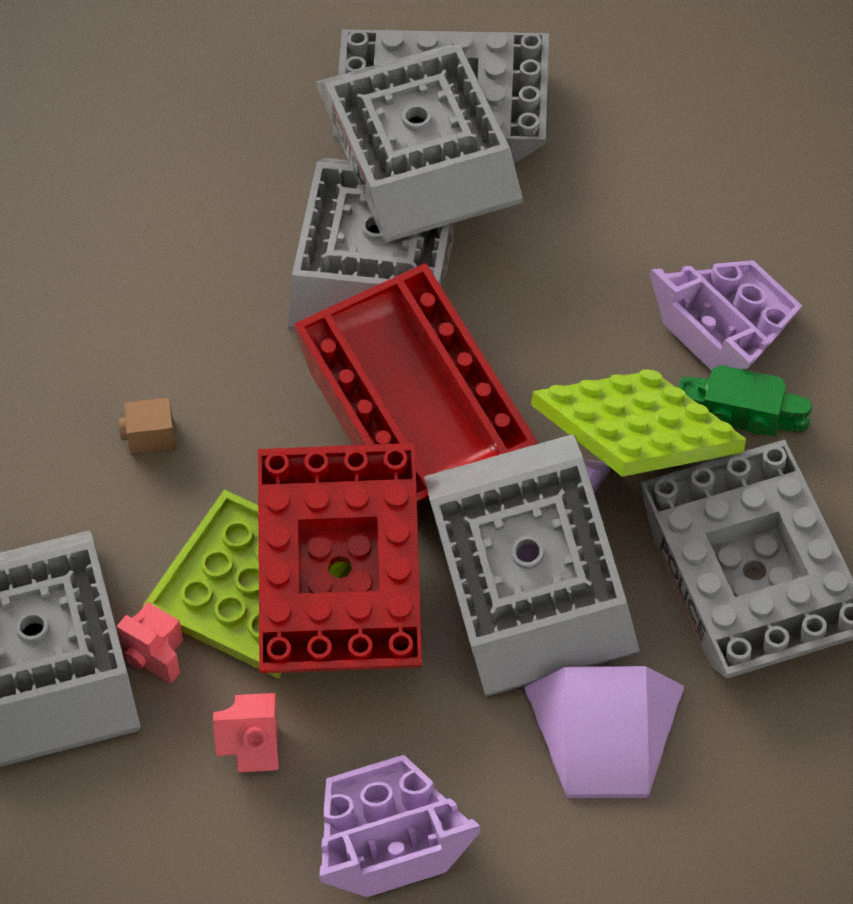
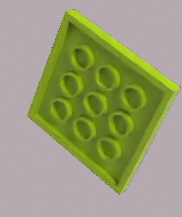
M644 369L640 373L629 375L616 374L610 378L600 380H582L580 383L565 386L553 385L548 389L533 391L531 405L567 434L574 435L577 442L622 477L744 452L746 438L733 430L730 424L718 419L709 412L707 407L692 400L682 389L673 386L662 378L659 372Z
M224 489L142 607L147 602L178 619L183 633L259 669L258 505ZM337 562L331 566L329 572L334 577L343 578L348 575L352 568L345 562ZM267 673V674H270V675H272V676H274V677H276V678L279 679V677L281 676L282 673Z

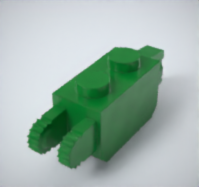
M720 365L712 369L710 378L682 376L678 388L682 389L688 397L698 404L707 407L710 413L721 421L730 424L733 428L748 430L758 435L776 436L777 429L801 433V431L805 432V429H808L810 425V417L808 416L812 413L811 400L804 398V396L799 397V395L785 393L786 384L781 377Z

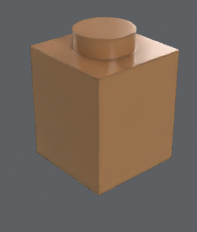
M170 397L124 402L125 417L119 418L121 441L128 440L131 454L176 449Z

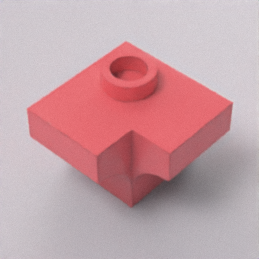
M147 602L137 615L132 618L126 615L117 625L123 658L135 669L141 670L144 668L172 684L180 674L178 658L175 650L183 642L180 621Z
M276 693L235 695V702L230 708L213 713L216 756L237 755L238 772L279 770Z

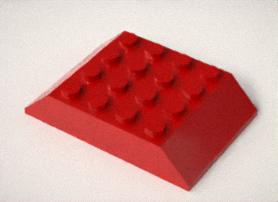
M427 263L294 323V329L309 371L353 445L415 443L417 504L429 499L424 476L538 444Z

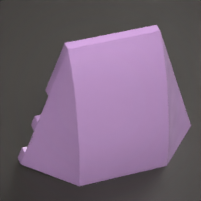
M754 260L717 263L713 265L712 269L696 271L692 266H684L681 272L664 273L663 269H652L650 272L663 324L711 371L720 365L748 369L802 308V305Z
M646 666L563 667L524 687L527 700L530 701L537 718V725L539 730L542 731L550 751V758L566 798H649L668 734L671 731L674 716L684 692V685Z
M405 755L326 778L324 801L325 825L324 838H322L321 845L323 854L319 874L320 882L364 897H370L446 873L481 832L480 825L473 819L468 820L458 810L457 804L451 798L446 799L434 788L433 781Z

